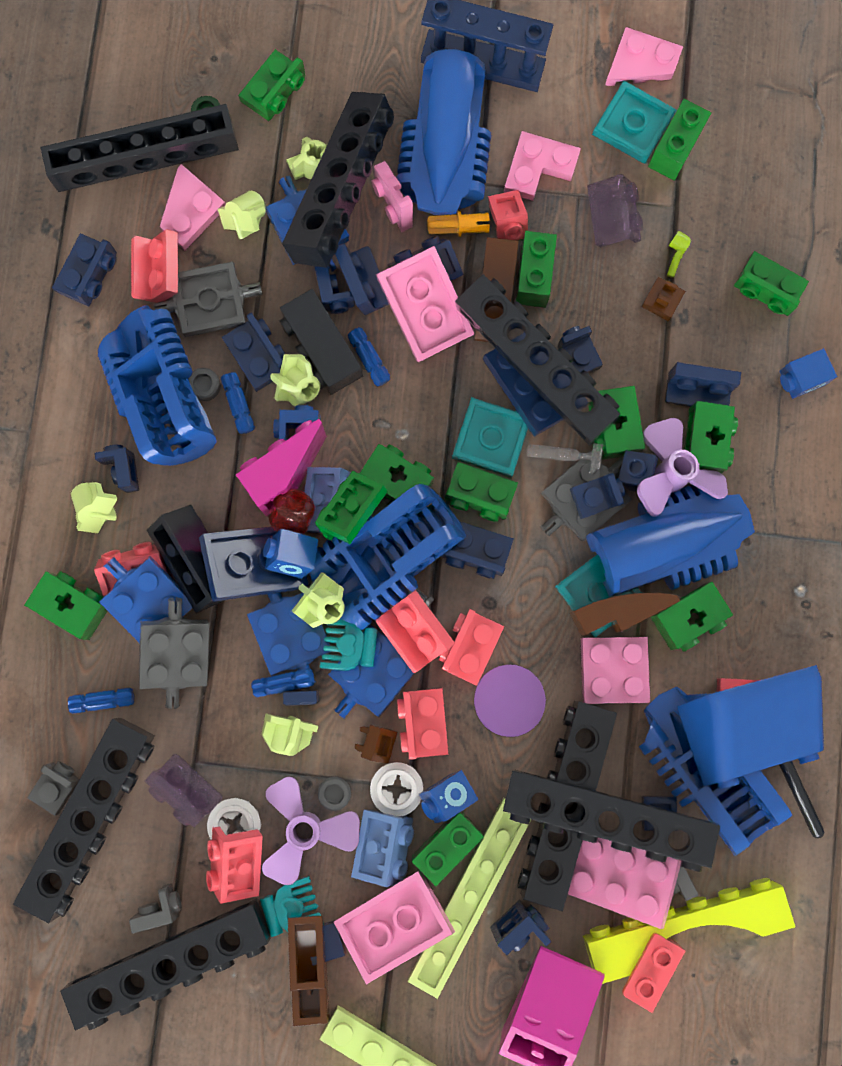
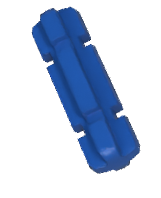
M358 327L349 332L348 339L352 346L356 347V353L367 372H371L370 377L374 384L378 387L387 383L390 380V374L385 366L382 367V361L371 342L367 341V335L363 328Z
M231 372L221 376L223 388L227 391L225 394L232 416L236 419L234 422L237 431L240 434L253 431L255 426L251 416H249L250 411L242 388H239L241 383L237 373Z
M304 669L253 680L251 687L255 697H262L313 686L315 678L311 669Z
M132 688L117 689V692L115 690L87 693L85 696L84 694L68 697V709L73 714L85 712L86 709L87 711L116 708L117 705L119 707L130 706L134 704V692Z

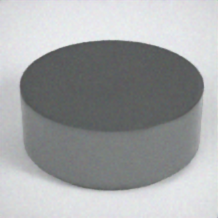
M198 368L188 378L193 392L200 401H210L220 391V380L211 369Z
M339 776L328 777L321 783L318 789L320 804L331 811L344 808L351 798L349 783Z

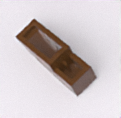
M487 237L482 275L484 274L489 280L495 278L506 290L504 296L511 302L519 241ZM492 306L487 309L485 314L491 319H496L503 314V310L498 306ZM475 330V341L488 342Z
M634 593L593 602L569 614L581 636L587 635L610 622L616 633L680 602L678 595Z
M322 915L288 918L293 1026L328 1024L330 1020ZM317 956V964L312 965L310 957Z

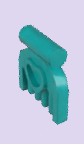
M338 620L333 624H326L329 626L345 627V629L326 628V633L342 634L343 636L341 638L325 637V642L336 643V646L326 645L323 647V650L339 652L342 656L322 655L323 660L340 661L341 664L320 662L321 669L351 670L355 669L360 661L361 666H374L377 629L365 628L363 633L355 624L344 620Z
M310 876L297 879L291 885L280 887L277 890L275 900L273 895L260 899L271 937L283 933V929L288 932V918L301 917L303 913L318 908L316 903L305 907L303 904L314 900V894L299 899L294 897L312 891L313 887L311 885L292 891L294 887L310 883ZM317 912L307 916H321V914Z

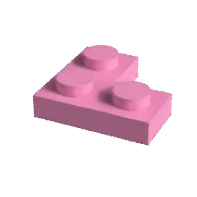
M522 131L504 192L519 190L522 198L533 201L541 173L571 181L581 148Z

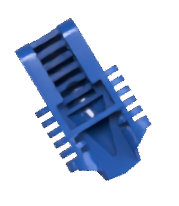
M443 49L435 51L426 57L417 119H410L403 123L402 143L400 145L399 165L397 167L398 175L396 177L401 184L400 191L404 196L408 195L412 202L417 204L418 210L434 215H454L458 209L469 207L475 204L476 201L483 200L485 195L487 163L489 161L492 134L488 129L479 127L486 70L484 63L477 56L469 52L457 49Z
M147 305L134 310L119 324L115 331L103 338L98 348V358L103 366L102 369L110 386L114 402L117 405L118 413L120 416L127 418L137 448L148 462L173 466L196 460L207 454L215 446L217 440L207 415L190 385L188 378L192 375L193 371L181 344L180 337L177 334L171 314L166 309L152 310ZM167 435H174V437L168 440ZM179 445L174 451L171 450V446Z
M418 484L403 493L374 517L370 516L351 544L333 537L332 541L327 540L323 543V548L318 547L315 567L310 572L311 579L314 582L320 573L323 572L344 588L342 600L345 609L339 620L355 624L359 629L363 630L372 623V619L376 620L379 618L381 612L386 613L390 610V604L395 606L399 603V597L402 599L409 595L408 589L412 592L416 590L418 583L414 576L465 539L466 534L461 523L444 500L429 486Z
M692 484L691 487L686 486L681 488L680 491L671 492L662 513L658 516H651L643 503L639 502L638 517L589 533L586 539L591 552H596L600 556L606 572L604 573L606 580L603 584L610 598L662 579L665 580L669 589L675 590L680 585H689L691 581L693 583L701 580V577L703 579L712 576V573L718 575L723 570L729 571L737 568L738 557L735 550L755 530L750 511L740 494L727 495L723 499H716Z
M674 687L658 695L644 709L650 727L645 742L639 746V749L644 756L655 748L658 750L659 754L649 760L650 764L653 766L662 759L667 764L656 771L657 774L661 776L671 769L674 774L663 781L668 787L678 779L682 783L671 791L673 796L676 797L685 790L689 793L678 803L683 808L692 801H695L709 821L720 825L719 836L733 855L737 856L750 847L753 840L767 830L779 826L792 817V813L761 770L738 777L740 784L728 788L719 789L717 783L707 786L703 785L677 706L710 694L687 695L680 688Z

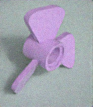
M669 418L651 424L643 431L644 442L662 461L655 470V476L644 479L637 487L638 497L651 516L656 517L662 513L670 493L679 491L687 483L693 484L716 499H723L728 495L727 482L723 474L714 470H700L697 458L691 452L682 450L683 423L679 419Z
M285 777L266 790V798L269 803L290 822L286 828V839L288 842L273 853L262 865V871L265 876L284 885L293 884L299 876L303 850L312 848L318 840L348 852L355 850L358 846L360 819L357 813L347 811L320 821L315 814L303 811L299 783L293 777ZM300 822L308 823L313 829V836L309 839L300 838L296 834V825Z

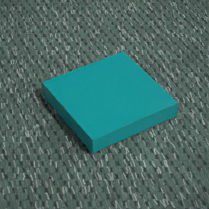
M623 81L596 125L592 135L646 164L677 109Z
M471 397L452 459L512 478L528 427L517 411Z
M595 555L555 586L573 611L593 602L609 598L603 584L606 580L604 575L606 572L600 556ZM636 588L616 596L642 592L639 590V588ZM611 622L590 634L596 638L612 625Z

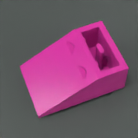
M320 419L314 422L311 420L304 422L296 428L294 436L286 441L280 439L274 442L267 449V454L260 459H257V457L249 459L241 465V471L236 474L257 507L266 517L291 501L297 493L307 474L308 467H311L327 437Z
M540 946L503 1026L499 1054L524 1066H572L578 1054L605 974Z

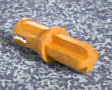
M457 211L454 215H430L427 218V230L431 235L457 234L458 237H461L462 233H489L490 224H476L478 221H490L489 213L461 214V211Z

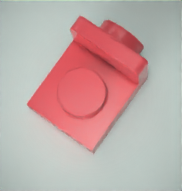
M519 190L488 196L489 208L496 225L497 238L516 241L523 239L525 231H528V214Z

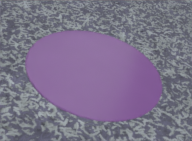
M502 665L487 672L478 683L474 696L475 710L482 724L493 733L506 737L520 736L532 730L541 720L546 704L545 692L539 679L531 671L517 665Z

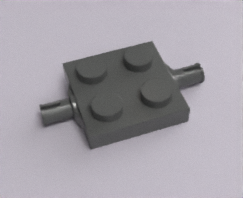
M228 262L178 272V293L172 296V300L155 302L154 307L155 310L166 309L170 313L176 312L180 319L182 334L184 337L239 327L246 323L243 309L244 298L263 295L260 282L242 286L237 279L234 263Z
M589 451L546 487L541 494L549 502L555 515L540 526L543 531L550 527L545 531V534L551 536L561 525L570 528L581 541H585L589 533L595 532L632 499L625 492V496L622 497L624 504L580 519L570 492L572 487L613 473L616 479L621 470V467L619 469L618 467L622 465L624 457L621 456L618 461L608 468Z
M173 597L168 599V617L158 621H140L139 687L140 689L161 688L166 690L165 707L172 709V697L174 709L180 706L179 689L207 686L208 619L190 620L182 617L183 599L176 597V603Z

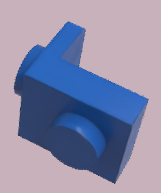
M308 405L294 406V410H280L279 419H274V438L286 441L289 439V429H296L308 420L314 422L320 419L321 421L319 411L313 410V407Z

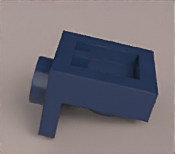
M315 266L321 301L326 311L331 314H341L354 307V298L351 291L339 293L336 274L329 275L328 268Z
M575 326L566 330L562 334L563 337L557 348H564L574 360L571 364L579 372L585 370L587 373H591L600 369L603 365L590 338L592 333L590 326L582 329L579 326Z
M123 445L105 446L103 448L104 451L94 453L95 460L103 465L115 463V466L111 467V476L113 483L118 485L119 489L126 493L139 491L134 453L126 447L123 448Z
M626 450L619 474V479L628 491L637 492V487L641 481L654 476L658 458L653 454Z
M613 473L570 488L580 519L624 504L622 498L625 496L623 484L619 478L615 479Z

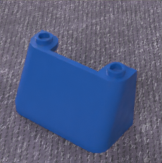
M817 665L719 691L677 706L704 786L715 783L718 784L719 789L740 784L738 780L740 776L798 759L800 764L820 759L818 752L824 750L822 678Z

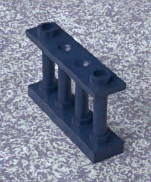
M427 0L421 25L434 28V30H428L421 54V63L424 64L426 57L435 51L457 49L477 56L484 63L486 80L538 92L546 58L538 57L537 54L546 56L554 26L553 23L462 0ZM446 31H447V32H451V33H455V34H459V35H463L464 38H463V37H459V36H455V35H451V34H447ZM476 39L494 43V45L479 42ZM507 47H510V48L522 50V51H525V53L518 52V51H514V50H510V49H506V48H507Z

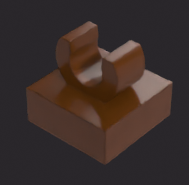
M658 277L641 307L669 321L686 291L679 288L678 285Z
M375 725L360 727L359 731L366 733L367 737L364 745L355 744L354 748L362 752V758L388 764L398 732Z

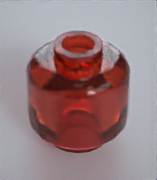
M290 489L283 495L279 494L273 500L268 515L269 524L276 532L280 529L304 534L308 530L315 512L313 500L309 495L297 489Z

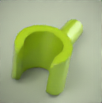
M681 231L677 232L669 244V247L677 251L673 256L667 276L670 278H674L679 262L691 243L690 237Z

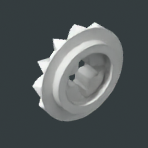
M401 762L389 763L381 767L375 773L370 786V794L375 806L381 812L394 816H404L416 809L421 801L419 793L423 792V783L420 775L413 767ZM397 775H400L401 786L412 790L411 792L400 793L397 803H394L393 793L382 788V786L393 785Z
M236 797L220 802L213 808L208 818L207 830L210 839L212 840L213 827L220 826L225 835H228L230 825L222 817L233 820L240 813H242L240 825L245 831L256 829L260 831L262 824L258 810L249 801Z

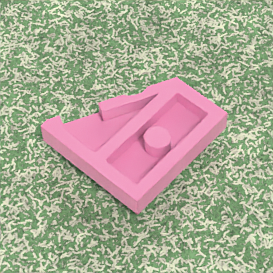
M626 27L605 85L615 86L618 81L633 80V84L644 83L648 80H671L683 46Z
M385 161L375 165V179L371 180L373 188L379 198L384 197L388 205L385 207L387 216L392 224L397 223L402 233L413 227V202L408 195L403 197L400 191L401 184Z
M181 164L176 172L160 228L162 231L168 229L178 232V245L185 251L219 216L218 209L225 207L226 203Z

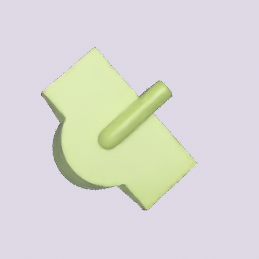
M309 137L302 139L301 154L287 159V164L295 180L302 177L312 179L327 144L319 140H311Z
M251 190L229 201L225 207L219 208L218 212L223 228L236 230L239 239H243L260 230L259 223L261 217L266 213V205L263 198L257 192Z
M284 354L280 373H272L270 375L271 380L277 384L274 396L276 401H289L293 406L304 405L312 401L320 391V382L313 376L311 363L302 354Z
M82 483L72 490L71 498L76 511L78 523L76 527L78 531L99 533L105 520H116L117 516L113 506L117 501V497L113 494L104 493L101 483Z
M321 572L310 588L303 584L299 586L298 589L304 595L292 609V612L312 628L323 623L333 624L342 617L345 609L342 600L344 588L325 573Z
M266 713L261 735L272 752L294 756L310 745L312 733L317 732L318 725L301 721L293 716L283 717Z

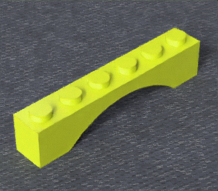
M762 878L750 882L751 887L742 890H738L736 887L727 888L719 891L718 897L707 900L706 897H696L686 901L687 906L676 909L670 906L663 929L627 917L622 920V925L611 928L609 925L596 926L590 929V934L584 935L583 939L591 967L605 974L602 983L604 984L631 975L653 933H658L668 939L690 928L706 925H729L749 930L764 937L795 928L796 926L783 886L770 881L769 878Z

